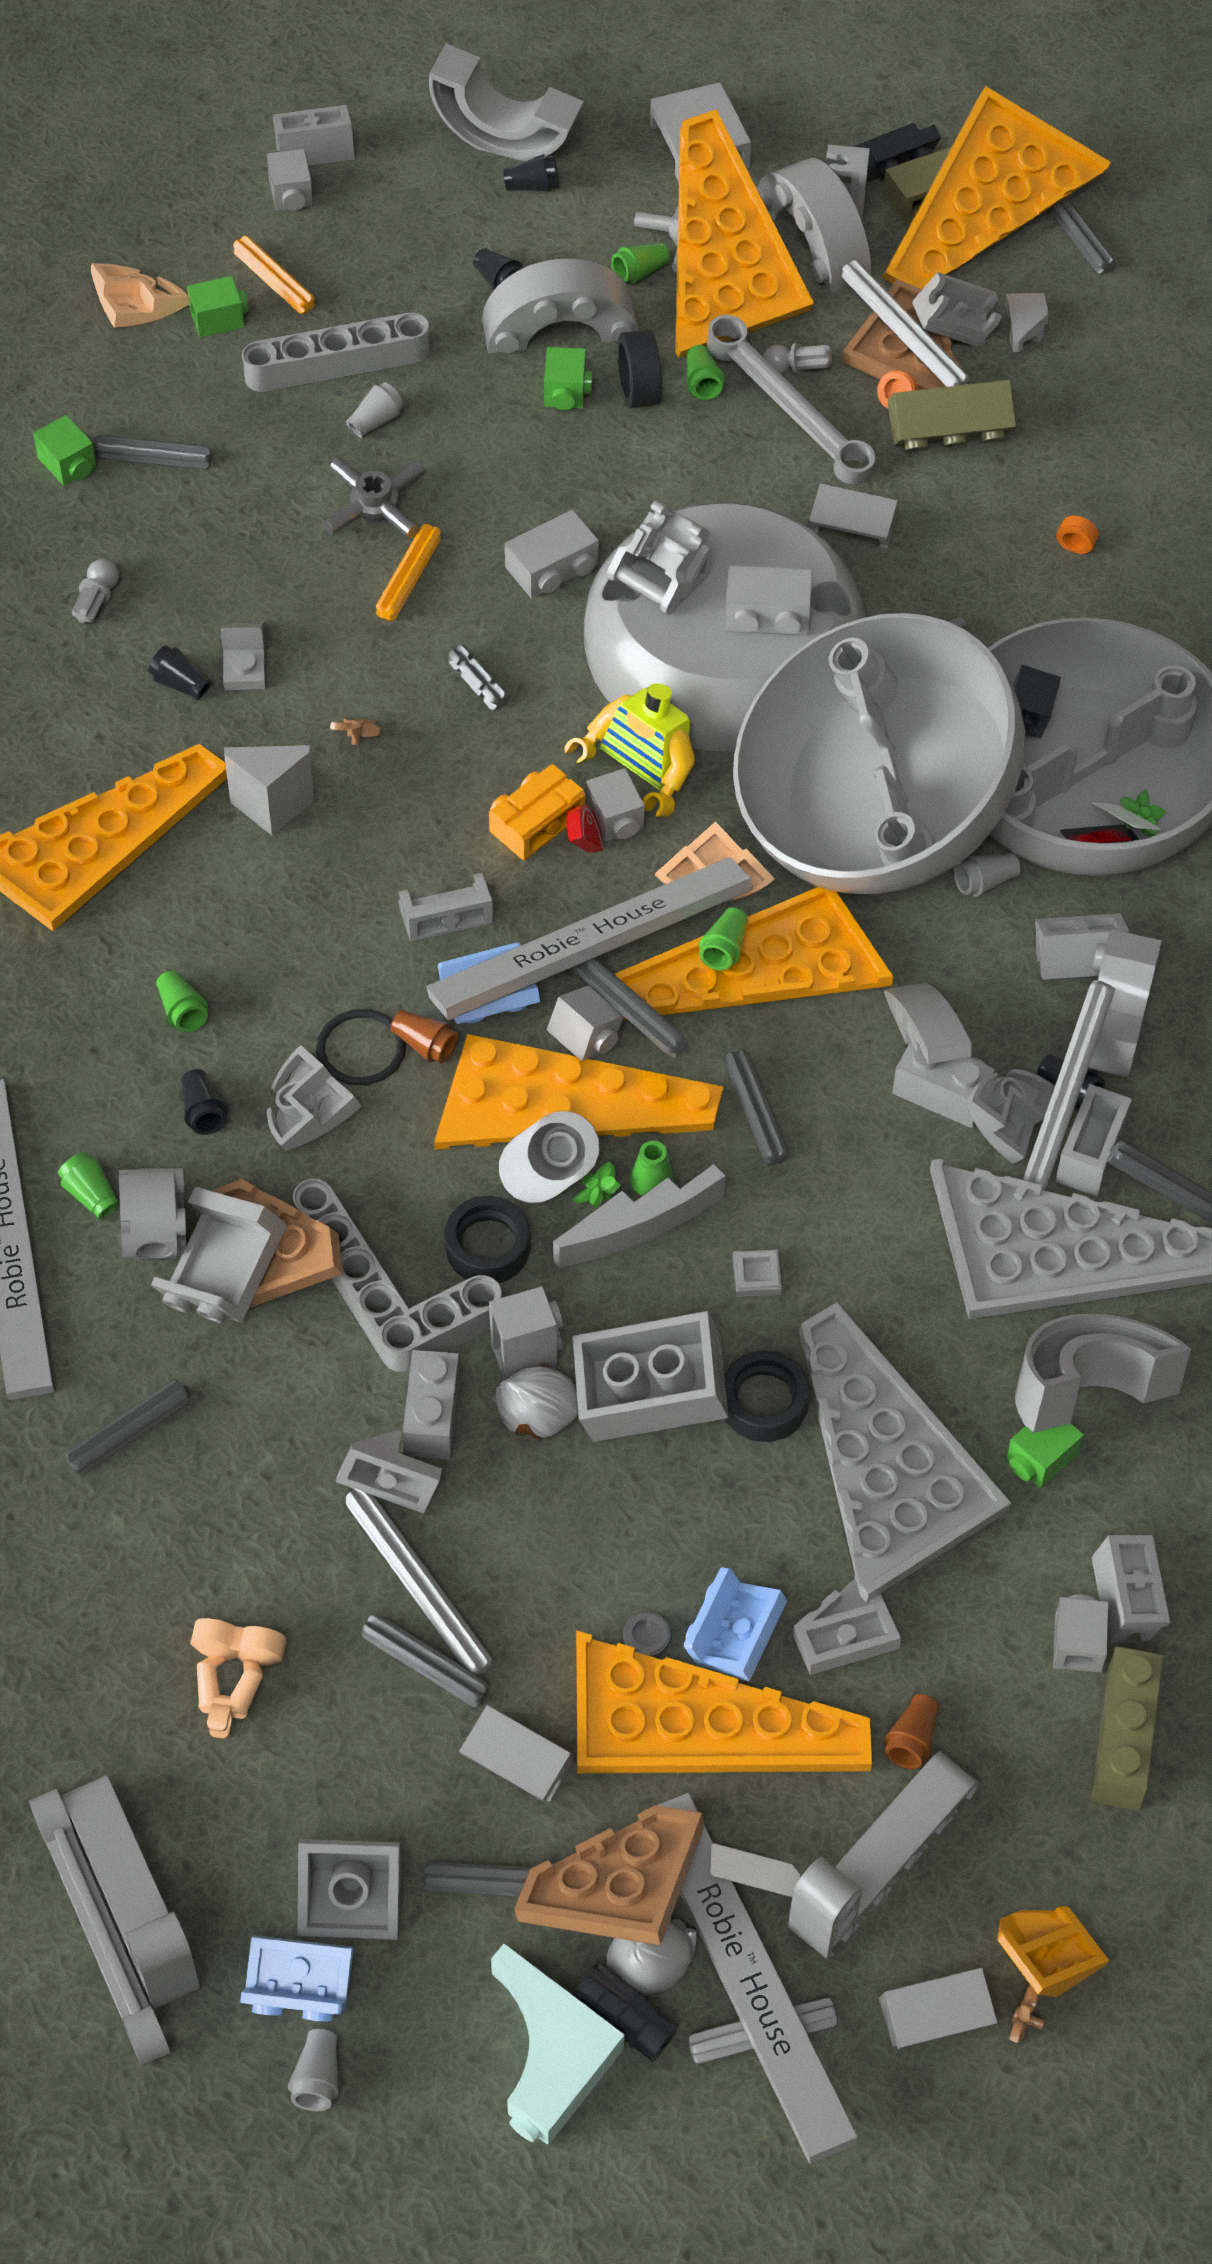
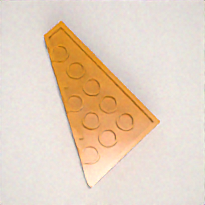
M985 86L882 278L892 284L899 279L923 289L937 272L949 275L1103 174L1111 162Z
M717 109L684 120L680 128L675 353L678 359L685 357L687 351L695 345L707 347L709 325L718 316L732 315L740 318L745 323L748 334L811 311L814 305ZM715 336L722 342L734 339L729 336H721L719 338Z

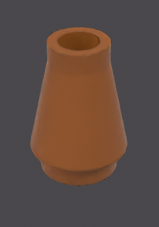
M401 1009L395 1015L390 1027V1031L393 1034L399 1036L430 1063L434 1061L441 1064L446 1062L453 1053L458 1041V1033L452 1030L450 1023L416 1015L404 1009Z
M923 1694L913 1696L910 1705L885 1736V1755L895 1765L913 1770L918 1769L923 1762L929 1760L936 1716L940 1709L938 1702L933 1698Z

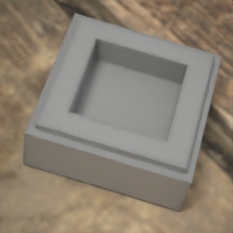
M778 1249L733 1252L736 1297L781 1295L782 1284Z

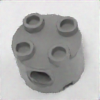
M183 1168L119 1169L122 1260L177 1258V1256H182L186 1248Z

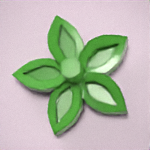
M1147 789L1139 793L1136 801L1129 797L1120 799L1125 809L1157 827L1156 821L1166 814V811L1160 806H1149L1150 800ZM1125 822L1126 829H1136V827ZM1139 828L1148 837L1155 836L1158 832L1156 829Z
M609 1161L602 1165L595 1174L587 1173L581 1178L582 1183L587 1188L572 1200L579 1204L590 1200V1204L595 1209H598L602 1200H609L612 1196L611 1194L615 1193L621 1186L614 1179L616 1175L615 1166Z

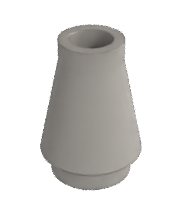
M383 382L380 386L374 385L352 416L346 420V424L351 431L360 438H363L367 433L400 416L399 410L404 407V401L390 384Z
M1014 853L969 855L954 867V878L960 892L964 895L972 894L975 897L1020 875V863Z
M312 2029L307 2034L306 2044L288 2083V2089L291 2092V2102L301 2109L308 2111L327 2110L331 2107L332 2100L339 2094L336 2053L338 2037L334 2032L326 2029Z

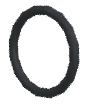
M354 1009L338 1014L326 1023L317 1038L316 1055L319 1062L338 1081L348 1085H370L383 1081L398 1070L405 1057L406 1042L394 1034L397 1041L396 1055L391 1064L380 1073L367 1077H351L341 1073L329 1063L325 1054L326 1040L331 1031L340 1023L353 1018H372L384 1023L389 1029L393 1020L388 1015L374 1010Z

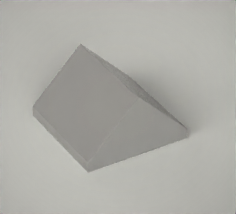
M310 745L224 747L230 803L269 834L274 835L314 801Z
M299 1839L297 1936L398 1940L402 1881L400 1842Z

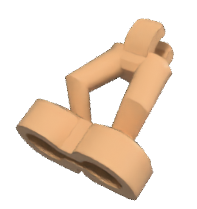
M198 1619L195 1621L190 1644L200 1653L208 1656V1658L197 1664L198 1707L202 1712L209 1714L207 1725L210 1729V1735L224 1739L229 1736L233 1718L244 1719L247 1716L263 1677L260 1666L282 1662L287 1639L282 1633L265 1627L249 1626L243 1628L217 1619ZM239 1658L243 1662L244 1667L241 1679L231 1696L220 1695L216 1668L225 1661Z

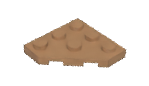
M897 279L888 292L922 327L912 303L922 289ZM875 311L871 313L842 351L841 363L880 380L888 372L905 371L916 379L919 390L946 387ZM926 331L961 367L959 361L955 360L951 350L952 343L950 338Z
M243 1179L211 1190L265 1206L288 1224L249 1308L343 1274L339 1235L329 1226L308 1217L298 1209L274 1196L268 1195Z
M654 1805L637 1814V1822L615 1833L609 1828L576 1845V1853L553 1865L547 1860L531 1868L514 1908L517 1921L661 1946L705 1826L702 1813Z

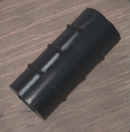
M599 1963L594 1965L585 1975L573 1994L575 1998L623 2033L624 2041L630 2045V2049H636L652 2062L658 2059L674 2038L680 2026L661 2011V2007H655L641 1996V1992L634 1991L621 1981L620 1976H614Z

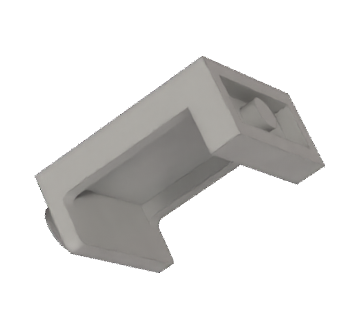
M720 82L651 99L650 125L652 129H660L675 159V176L678 182L680 128L682 122L717 109L745 167L750 168L751 141Z
M195 1187L188 1203L202 1214L171 1280L167 1281L154 1277L151 1286L164 1295L162 1302L175 1310L187 1313L189 1307L197 1309L196 1312L202 1317L216 1323H222L223 1318L242 1323L288 1224L265 1206Z

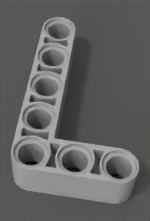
M308 1179L297 1185L293 1191L294 1208L308 1217L329 1226L338 1233L339 1239L344 1240L339 1243L343 1274L333 1277L331 1280L388 1368L398 1372L409 1371L412 1350L447 1352L490 1330L489 1305L476 1307L473 1304L479 1301L489 1303V1301L502 1298V1290L495 1279L485 1275L471 1277L408 1309L332 1188L320 1179ZM313 1205L322 1206L320 1209L316 1210L307 1209L309 1206ZM354 1273L366 1274L361 1278L349 1277L351 1274ZM376 1307H385L388 1309L382 1313H374L371 1311L373 1308ZM440 1321L450 1323L449 1326L443 1328L433 1326L434 1323ZM400 1341L410 1343L409 1346L404 1348L392 1346Z
M939 1751L835 1867L821 1856L807 1868L793 1890L788 1928L826 1960L831 1959L834 1956L831 1950L841 1939L844 1942L848 1940L866 1919L863 1916L865 1911L872 1903L877 1906L897 1884L894 1878L903 1868L907 1870L911 1868L928 1848L925 1844L935 1832L939 1835L959 1813L956 1810L957 1806L965 1797L969 1800L973 1797L980 1782L943 1752Z
M102 1776L61 1794L64 1807L73 1822L75 1833L85 1856L90 1861L95 1879L104 1899L107 1900L112 1913L111 1916L123 1943L127 1946L131 1962L142 1987L147 1992L152 2009L155 2010L199 1990L200 1985L186 1937L175 1913H168L108 1776Z

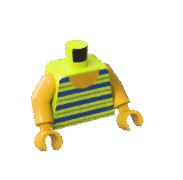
M660 683L651 684L648 689L643 688L634 695H622L608 704L587 727L589 733L585 737L574 738L567 742L565 753H572L581 744L584 750L583 755L576 763L587 762L596 755L595 743L598 740L602 741L600 745L601 750L660 790L659 793L651 792L644 797L645 811H651L659 801L660 807L656 812V817H667L675 809V801L672 795L674 791L679 792L694 765L695 756L689 737L690 719L688 715L670 704L672 691L668 686Z

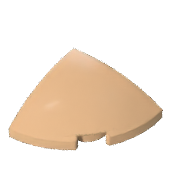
M92 263L91 273L97 294L106 315L114 327H128L152 322L167 317L189 305L188 295L181 288L162 277H157L156 283L152 277L140 274L139 269L113 264ZM156 284L167 290L172 295L155 289Z
M716 821L688 847L685 846L655 873V876L660 881L667 884L731 857L751 877L752 890L728 901L751 896L766 888L775 880L762 864L747 849L742 850Z

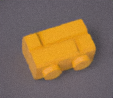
M554 764L549 765L540 773L534 771L523 780L518 790L510 796L503 794L493 802L489 811L490 832L525 861L567 829L566 816L568 811L585 804L584 790L573 780H568L566 775Z

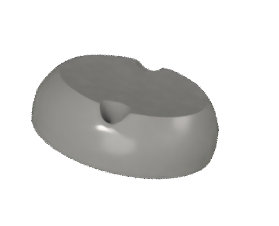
M734 502L697 504L674 511L687 519L695 521L711 533L705 543L712 548L709 575L685 599H681L673 613L670 615L665 614L660 610V605L620 580L614 582L607 578V571L618 548L627 546L632 542L635 534L633 532L611 553L595 576L589 591L584 616V648L593 679L610 703L622 695H634L643 688L648 689L651 684H664L672 691L670 704L688 715L690 719L689 737L693 749L735 752L737 738L744 717L767 679L792 654L819 635L840 625L865 618V607L860 589L840 556L823 538L804 524L777 511L756 505ZM641 557L631 567L666 590L672 581L664 573L665 569L646 558ZM729 565L812 569L809 635L725 631Z
M910 613L881 614L840 625L819 635L785 660L767 679L747 711L737 738L733 767L735 793L742 816L757 841L772 858L793 875L812 885L830 891L849 894H882L921 885L961 863L986 840L1004 816L1013 798L1023 766L1025 726L1022 710L1012 683L996 657L980 640L963 628L942 619Z
M1068 618L1038 623L1020 629L1000 639L988 648L1006 672L1012 686L1021 665L1061 677L1051 718L1041 739L1034 736H1025L1023 766L1013 798L1004 816L989 835L997 843L1015 855L1053 871L1072 875L1108 876L1139 871L1156 865L1184 850L1199 839L1212 825V672L1192 653L1174 641L1151 630L1129 623L1097 618ZM1147 789L1149 795V806L1157 805L1166 811V814L1156 821L1158 827L1161 828V830H1158L1157 835L1148 837L1139 828L1131 829L1139 838V840L1121 843L1079 842L1065 839L1060 833L1061 829L1125 824L1124 821L1094 805L1092 802L1117 804L1123 807L1120 802L1121 798L1129 797L1136 801L1139 793Z

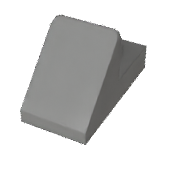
M264 622L223 624L221 627V638L223 646L224 690L265 689Z
M401 1430L370 1437L351 1444L336 1477L337 1483L424 1514L440 1481L442 1468L398 1453L402 1436Z

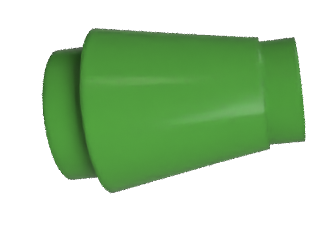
M663 243L621 247L617 253L613 254L611 267L625 283L635 284L663 266L668 265L670 255Z
M695 345L686 354L687 388L696 398L710 400L721 393L725 376L707 347Z
M737 908L726 909L724 914L701 938L699 942V956L708 967L723 971L739 961L748 924V917L742 910Z
M170 970L160 975L156 985L159 989L168 1023L173 1028L184 1033L193 1032L202 1027L208 1018L207 1001L179 972Z
M648 1141L644 1143L640 1148L631 1171V1186L641 1196L648 1193L666 1178H669L674 1183V1173L667 1150L661 1142Z
M81 1152L68 1159L60 1167L58 1175L62 1179L61 1186L90 1212L95 1214L99 1220L119 1208L120 1202L117 1200L97 1158H91L86 1152Z

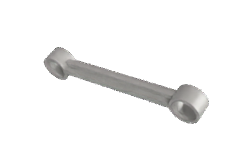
M721 315L713 319L709 325L707 349L710 354L720 360H734L835 460L834 473L839 480L848 484L866 482L872 476L875 463V452L872 447L863 441H848L746 341L747 327L740 318L732 315ZM715 336H717L718 338L721 336H729L734 339L738 338L739 340L732 343H726L718 340ZM842 460L844 462L856 460L861 463L866 462L867 466L853 469L846 466Z
M57 1789L29 1800L33 1816L57 1867L141 2066L170 2054L164 2034L152 2007L149 2005Z

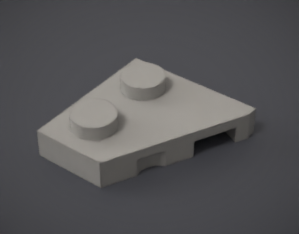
M856 1576L840 1592L834 1590L822 1601L818 1610L809 1612L794 1625L793 1631L794 1640L810 1675L900 1649L901 1637L881 1594L865 1603L860 1597Z

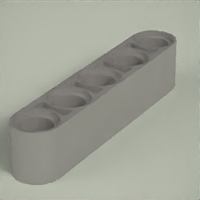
M404 313L249 343L242 351L245 383L250 389L262 392L417 363L426 359L430 353L429 322L421 314Z

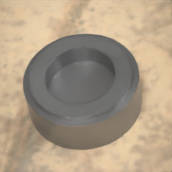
M649 1611L639 1612L631 1616L625 1623L623 1628V1644L634 1647L635 1652L659 1658L669 1648L671 1630L669 1624L661 1615Z

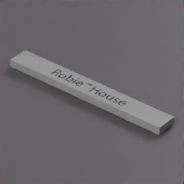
M728 857L427 986L429 999L447 1020L453 1019L752 890L751 877L731 857Z
M4 1079L0 1080V1355L8 1400L51 1393L54 1392L6 1085Z
M689 1793L656 1805L698 1812ZM704 1826L681 1888L680 1896L809 2164H812L857 2145V2135L733 1882L710 1874L711 1845L713 1842Z

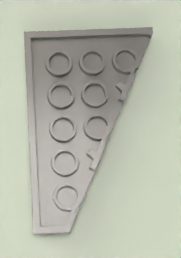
M943 1159L931 1160L930 1172L968 1319L1212 1283V1228L1204 1226L1193 1227L1185 1221L1171 1218L1170 1222L1139 1215L1140 1210L1107 1201L1095 1202L1087 1196L1073 1193L1072 1197L1041 1190L1042 1185L1009 1176L998 1177L989 1171L978 1168L971 1172L943 1165Z
M836 1302L801 1323L799 1336L860 1597L867 1603L1009 1511L1011 1502Z

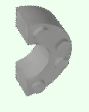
M445 43L429 74V90L433 104L440 117L457 136L478 150L521 161H527L542 154H545L546 157L556 151L566 139L584 102L552 87H549L545 95L535 101L520 102L509 99L495 91L485 80L480 69V57Z
M807 158L762 177L756 189L772 218L776 221L792 215L798 228L804 232L812 257V274L818 283H824L831 293L850 286L842 278V268L853 260L859 261L871 274L869 246L861 218L843 182L827 164L816 158Z
M554 259L527 266L500 283L491 293L485 304L482 322L488 354L499 352L507 354L526 350L529 340L538 330L549 324L561 321H579L590 325L600 334L601 342L615 341L618 343L620 333L639 330L630 289L625 281L613 270L588 260Z
M1110 929L1106 946L1097 945L1092 969L1100 971L1098 981L1112 985L1115 988V992L1091 1058L1089 1069L1129 1078L1162 940Z
M1075 1314L1051 1320L1033 1332L1028 1340L1015 1393L1018 1413L1024 1425L1033 1433L1071 1423L1080 1387L1101 1386L1114 1388L1130 1394L1143 1404L1177 1395L1180 1393L1191 1348L1161 1329L1125 1317L1107 1314Z

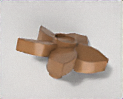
M344 717L343 722H331L330 729L347 731V736H352L351 744L359 745L360 735L363 737L380 735V727L376 725V720L350 719Z
M1029 1985L1024 1995L1021 2006H1017L1012 2020L1014 2025L1009 2040L1015 2043L1023 2041L1028 2025L1042 2030L1045 2021L1030 2015L1035 2009L1038 1994L1031 1985Z

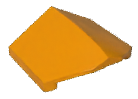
M1059 1906L1055 1910H1020L1000 1919L997 1940L1038 1995L1057 1998L1106 1966L1110 1961L1067 1906Z

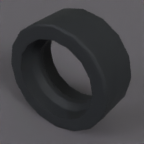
M650 329L620 333L618 337V365L626 404L630 408L659 404L662 397V374L659 351L653 332Z
M489 1195L474 1197L463 1202L450 1214L444 1230L447 1260L454 1271L466 1280L477 1275H485L495 1279L498 1283H502L516 1276L527 1263L531 1250L529 1222L522 1210L507 1199ZM491 1220L503 1223L510 1228L514 1234V1245L508 1253L498 1258L482 1259L474 1257L462 1248L461 1238L464 1230L477 1222Z
M758 1350L742 1355L729 1366L724 1375L729 1416L725 1421L737 1434L752 1441L773 1442L787 1438L800 1427L807 1414L809 1383L804 1370L792 1358L777 1351ZM758 1375L774 1376L789 1386L792 1394V1403L782 1414L772 1417L756 1416L746 1411L738 1402L737 1395L742 1382Z

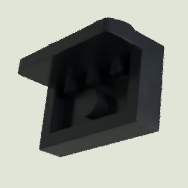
M911 123L853 147L870 148L867 182L879 177L885 178V169L933 153L941 136L935 124L918 130L916 124Z

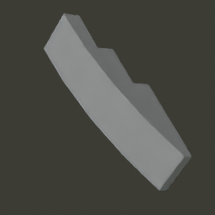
M920 983L884 989L887 1003L905 1043L909 1044L912 1042L916 1053H923L928 1064L971 1057V1041L948 1001L936 988L928 983Z
M713 1164L681 1189L669 1178H666L635 1202L621 1191L553 1241V1262L561 1268L606 1257L646 1242L688 1221L724 1197L726 1175Z

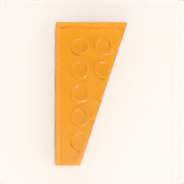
M197 744L154 764L153 771L133 780L128 776L115 782L116 788L98 796L93 792L36 818L33 826L13 835L10 831L1 834L0 892L50 930H56L227 779L225 762L202 745Z
M816 887L748 916V924L739 961L727 970H714L702 962L699 956V942L703 937L701 936L615 973L621 981L660 1015L892 986L893 983L892 973L838 893L821 887Z
M467 1034L434 1141V1150L450 1149V1146L474 1144V1147L491 1146V1143L511 1142L513 1138L541 1118L556 1111H571L583 1116L594 1126L598 1136L614 1135V1137L631 1136V1133L659 1132L660 1134L714 1130L723 1095V1086L592 1059L581 1061L578 1057Z
M576 1630L577 1774L871 1771L870 1718L815 1701L810 1704L781 1696L782 1692L768 1687H764L761 1690L738 1683V1678L668 1657L663 1660L635 1652L634 1647L621 1643L614 1646L594 1640L593 1635Z

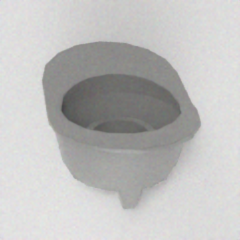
M556 1111L541 1118L513 1138L504 1148L499 1160V1176L504 1188L514 1198L527 1203L544 1202L560 1194L584 1177L595 1166L600 1151L599 1138L594 1126L583 1116L571 1111Z

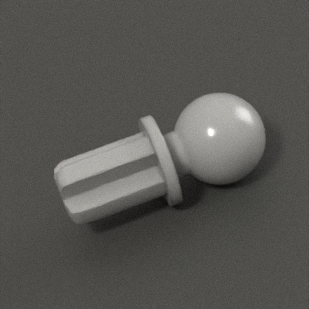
M793 343L791 351L783 345H772L764 351L762 356L779 373H784L792 367L796 375L800 374L801 370L827 368L832 364V352L828 345L802 347L800 343Z
M97 559L89 565L87 579L81 581L79 585L80 595L72 609V615L78 618V622L82 624L86 622L92 623L102 603L109 601L111 597L110 589L115 587L119 580L118 568L112 561Z

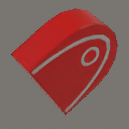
M585 804L570 809L566 816L569 842L588 853L603 850L601 830L593 810Z

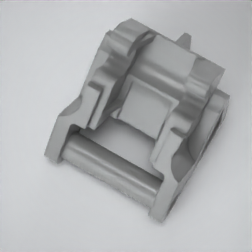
M655 500L651 505V510L655 511V513L651 511L648 513L640 528H637L634 538L629 545L618 548L607 571V578L614 582L622 581L659 604L660 610L670 615L677 608L681 599H685L709 575L712 548L705 543L711 533L695 521L677 513L660 500ZM641 557L646 558L665 569L664 573L672 581L666 590L631 567Z

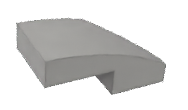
M1044 293L1006 294L1005 307L1010 324V345L1012 352H1020L1023 350L1024 342H1039L1044 337V325L1048 324L1047 303Z

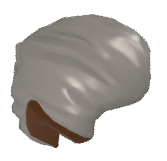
M543 1364L521 1368L502 1381L495 1390L496 1395H494L493 1401L497 1406L502 1423L509 1431L515 1432L519 1436L531 1435L535 1439L542 1441L543 1438L552 1437L576 1420L578 1415L575 1384L569 1377L562 1372L554 1370L549 1365Z

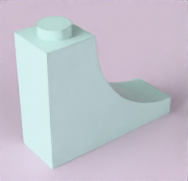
M503 1944L491 1958L492 1975L509 1990L516 2000L524 2016L529 2035V2052L523 2074L515 2090L507 2100L508 2114L512 2117L509 2123L517 2133L528 2141L534 2142L538 2137L549 2145L624 2050V2034L507 1945Z

